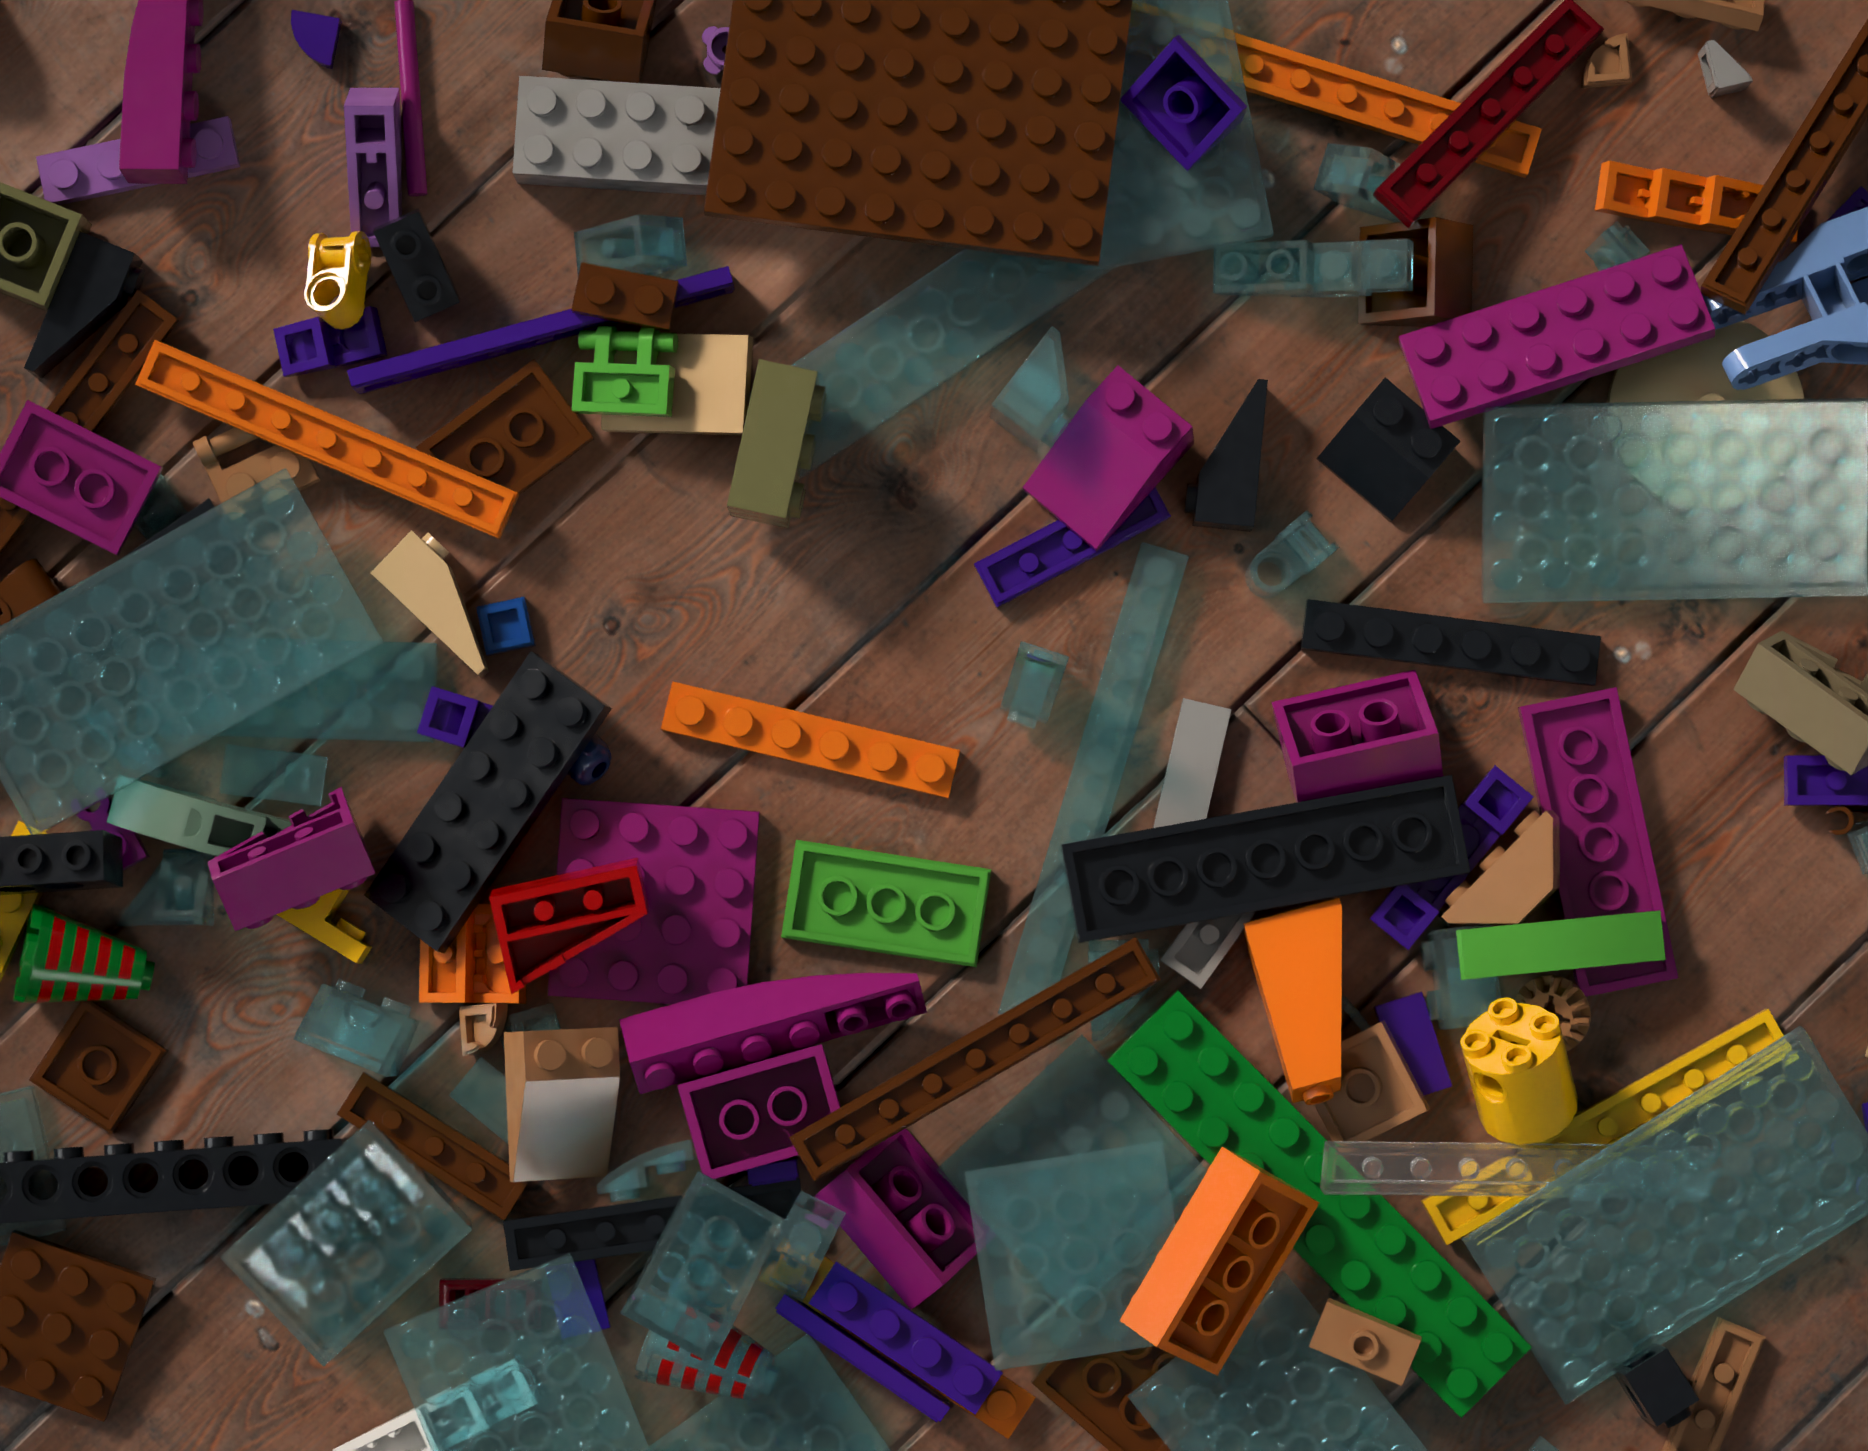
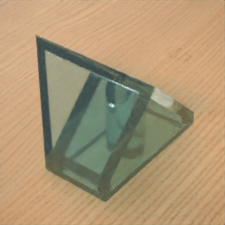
M164 849L162 861L115 926H214V883L208 866V861L212 860L214 855L192 849Z

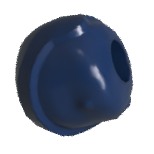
M596 733L568 772L572 779L583 786L590 785L602 778L609 769L612 759L608 745Z

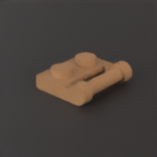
M232 428L211 439L204 436L193 441L194 448L206 469L229 521L232 523L320 482L321 479L312 460L274 445L223 469L218 459L219 456L258 437Z

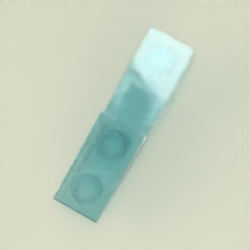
M1409 239L1325 243L1294 240L1214 244L1213 293L1218 295L1265 297L1372 296L1373 292L1413 291L1414 242Z

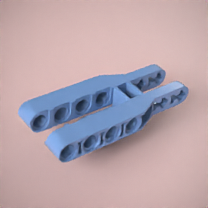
M1868 207L1821 223L1785 260L1776 264L1745 315L1702 295L1716 329L1732 325L1801 299L1812 319L1810 322L1746 344L1729 353L1724 358L1722 366L1734 389H1749L1821 362L1868 365V278L1850 284V281L1868 275Z

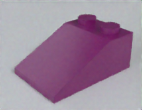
M1117 365L1085 400L1025 483L1023 490L1095 551H1098L1194 445L1193 426Z

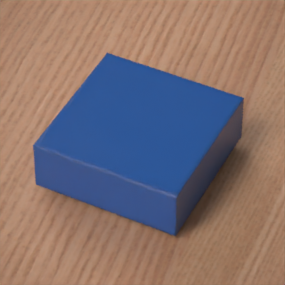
M525 597L476 607L487 656L536 646Z

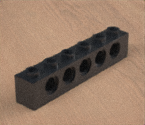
M96 830L0 837V895L123 887V841L121 837L107 831Z

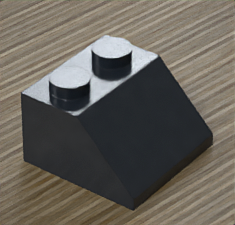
M1385 377L1316 459L1386 519L1392 522L1461 441L1444 426L1431 429L1424 409Z

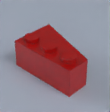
M638 858L492 889L489 900L511 995L548 971L554 970L566 963L567 960L590 946L598 944L648 914L649 904Z

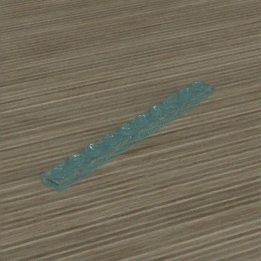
M1142 542L998 1014H1003L1060 981L1075 932V923L1060 846L1061 844L1104 837L1189 558L1187 555Z

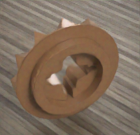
M1545 975L1532 979L1518 991L1515 1001L1517 1003L1540 1006L1545 1009L1552 996H1554L1555 1013L1563 1015V1018L1570 1019L1559 1022L1566 1051L1571 1050L1584 1039L1590 1027L1591 1010L1585 994L1575 983L1564 977Z

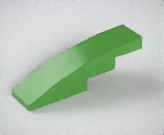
M1660 910L1456 930L1461 980L1666 960Z

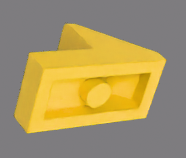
M336 889L320 896V899L315 904L307 908L298 910L291 908L276 914L355 963L362 964L372 948L362 941L366 932L343 918H340L337 925L330 922L349 890Z

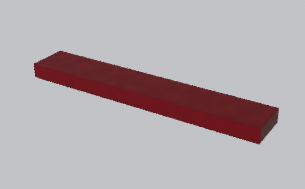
M1564 0L1375 190L1373 196L1407 228H1410L1602 34L1604 28L1573 0Z

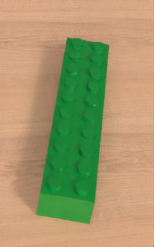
M1175 990L1105 1060L1209 1166L1214 1161L1221 1147H1224L1319 1202L1292 1250L1348 1306L1422 1336L1410 1369L1456 1415L1462 1418L1532 1348L1178 990Z

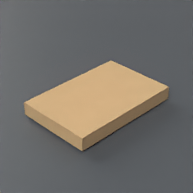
M677 334V352H659L656 364L671 365L675 368L672 417L602 415L601 430L605 432L742 435L750 401L753 337L749 335ZM617 351L614 356V363L636 364L637 351Z

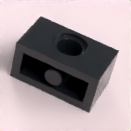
M419 208L374 228V235L414 322L460 303V297Z
M1652 1341L1610 1367L1640 1417L1656 1427L1664 1423L1667 1428H1670L1682 1422L1693 1413L1689 1406L1699 1401L1698 1396L1669 1350Z

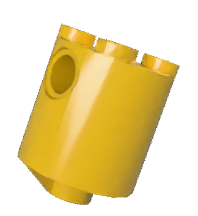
M1505 997L1494 1000L1490 1003L1488 1011L1470 1023L1460 1040L1479 1118L1487 1133L1501 1142L1517 1145L1539 1143L1558 1135L1570 1125L1577 1112V1093L1559 1018L1556 1014L1548 1012L1540 1006L1517 1003L1512 998Z

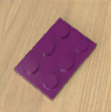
M27 400L0 452V497L119 556L163 467Z

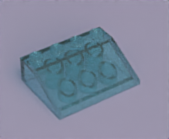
M369 1119L223 1253L220 1258L324 1367L471 1232L472 1220L432 1178Z

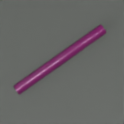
M397 0L394 2L407 189L408 196H424L428 193L414 1Z

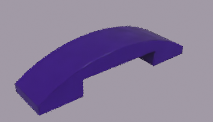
M1496 765L1458 807L1470 872L1534 797ZM1468 874L1393 887L1369 919L1405 949L1409 950L1438 915L1439 910L1446 903V898L1464 881Z

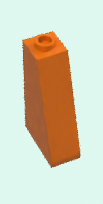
M1340 898L1243 923L1244 940L1292 1103L1305 1101L1306 1105L1320 1104L1332 1099L1334 1092L1341 1091L1342 905Z

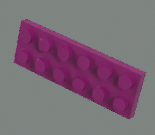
M1681 244L1400 335L1399 345L1429 426L1433 429L1714 338L1716 328Z
M1617 687L1518 707L1540 816L1546 810H1553L1559 816L1560 888L1556 892L1562 920L1661 911L1666 960L1573 969L1576 985L1588 997L1678 978Z

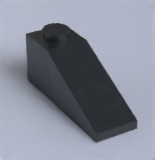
M80 231L24 369L37 377L43 378L125 306L129 295L133 296L138 289L140 290L145 276V270L140 268L143 260L131 251Z
M1257 380L1199 472L1196 484H1187L1184 512L1193 514L1192 526L1251 532L1254 528L1268 380Z

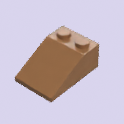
M618 1027L504 1032L510 1182L607 1177L620 1081Z

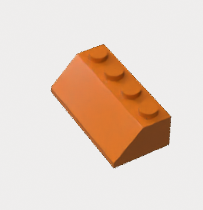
M1221 1147L1119 1321L1157 1348L1218 1376L1319 1202L1251 1161Z

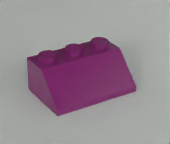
M1416 670L1272 702L1285 766L1296 802L1443 776L1439 733Z
M906 1128L864 1152L815 1195L911 1310L942 1287L997 1236Z

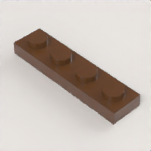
M367 1072L362 1073L337 1113L338 1116L504 1221L530 1183V1181L510 1182L509 1163Z

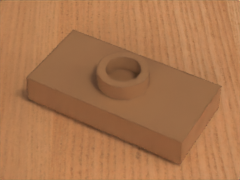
M1328 1298L1309 1347L1402 1386L1422 1336Z

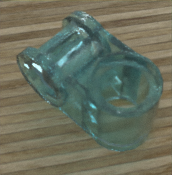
M1309 510L1305 511L1275 537V540L1259 552L1247 566L1245 573L1246 584L1249 590L1256 596L1267 599L1280 595L1304 574L1308 575L1340 548L1336 542L1329 543L1311 521L1313 515ZM1263 562L1276 564L1282 572L1281 583L1275 586L1264 584L1258 577V565Z

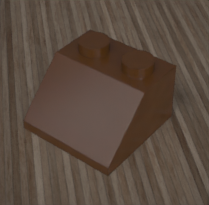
M552 0L545 22L542 70L558 72L567 77L582 76L613 82L640 83L647 59L657 0Z
M1432 217L1418 219L1410 228H1407L1402 222L1360 227L1358 324L1428 327L1472 312L1473 225Z

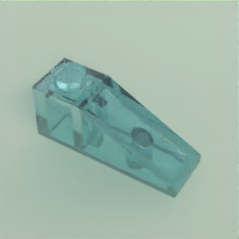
M1021 641L1000 709L1009 712L1008 721L1035 729L1037 721L1047 724L1069 656Z

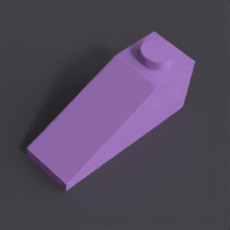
M350 88L344 104L351 233L363 231L367 235L371 247H380L373 232L374 228L402 216L399 88Z

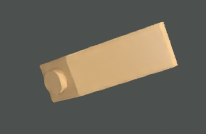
M411 530L376 566L371 574L477 675L483 678L489 670L454 572L443 560L449 552L430 533L427 532L420 539Z

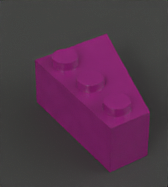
M342 787L329 793L328 795L332 803L307 816L305 811L300 809L288 816L292 825L275 835L266 838L265 833L260 832L208 861L212 881L235 931L245 927L248 929L261 927L270 922L274 915L291 908L297 910L307 908L315 904L320 899V896L336 889H353L361 885L368 876L375 874L363 836Z

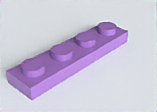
M228 116L190 124V138H194L196 141L197 158L195 168H188V178L240 167L232 123ZM121 139L36 156L44 199L57 205L158 184L127 182L119 169Z

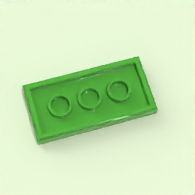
M796 840L781 938L977 967L991 869Z

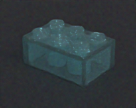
M698 1171L680 1197L620 1314L709 1363L727 1338L785 1219Z

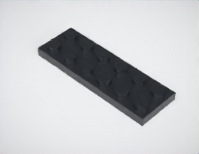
M530 651L364 896L434 950L445 953L612 708L539 654Z

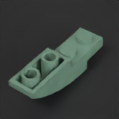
M119 774L107 818V823L214 856H219L260 832L265 833L266 838H269L292 825L290 820L218 802L211 797Z

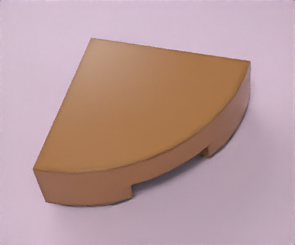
M1628 33L1609 38L1592 53L1583 70L1582 89L1631 84L1632 71Z
M508 1003L459 1007L462 1056L479 1055L493 1047L504 1030L507 1020Z

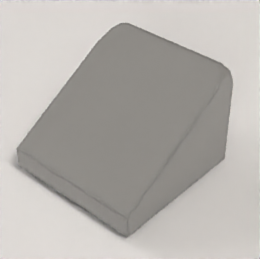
M1715 40L1707 41L1700 49L1698 57L1708 96H1711V98L1745 90L1753 82L1752 77Z

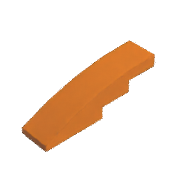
M1606 161L1601 163L1595 211L1682 228L1733 235L1764 185L1719 175L1704 177L1667 168L1652 170L1615 161ZM1798 230L1790 243L1797 242Z

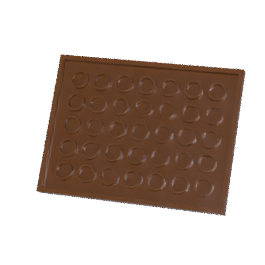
M733 0L704 216L1099 266L1133 0Z

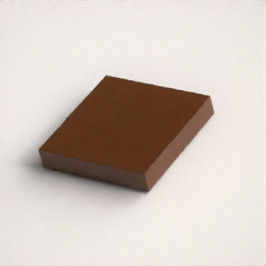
M80 1001L29 1081L109 1133L114 1134L169 1050L94 1001Z

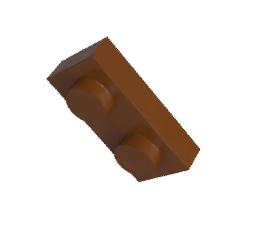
M581 262L571 311L575 314L670 332L679 281Z

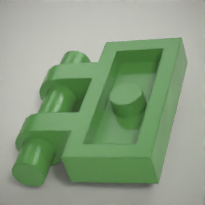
M599 326L597 330H580L578 336L580 350H595L594 363L575 362L572 397L573 412L577 414L672 417L675 368L671 365L656 364L659 352H677V333H661L659 330L642 327L640 332L617 331L615 326ZM617 351H637L636 364L614 363V356Z

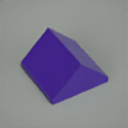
M1180 35L1172 39L1120 99L1187 171L1196 165L1243 121L1247 110L1245 103Z

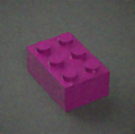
M823 1044L677 1085L704 1182L797 1156L798 1153L789 1137L841 1107Z

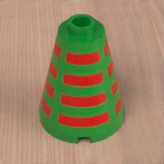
M33 903L19 962L20 977L16 978L13 1001L19 1003L138 999L140 990H150L155 962L146 960L147 950L44 905Z

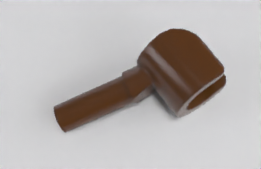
M1834 806L1825 813L1841 811L1847 815L1848 824L1844 829L1829 831L1834 835H1843L1850 831L1853 825L1868 822V809L1850 811L1844 806Z

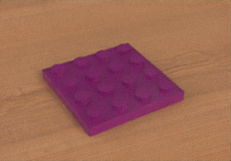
M562 798L556 875L638 858L649 908L647 915L598 944L590 946L556 969L550 970L548 996L675 1004L710 993L747 986L760 812Z

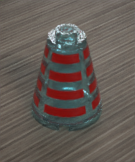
M674 1285L661 1303L670 1308L667 1315L664 1313L660 1317L655 1315L637 1361L635 1370L638 1372L635 1378L647 1383L755 1402L759 1399L761 1393L770 1396L781 1368L774 1366L775 1354L685 1289Z

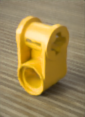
M354 231L348 237L328 238L324 233L313 234L308 246L309 265L304 291L305 300L308 306L334 329L343 330L351 328L361 319L365 309L367 274L371 265L369 239L363 231ZM339 295L338 299L330 305L332 300Z

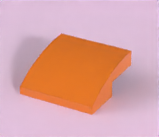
M491 904L477 905L445 953L437 952L420 939L419 1003L526 1004V985L511 995Z

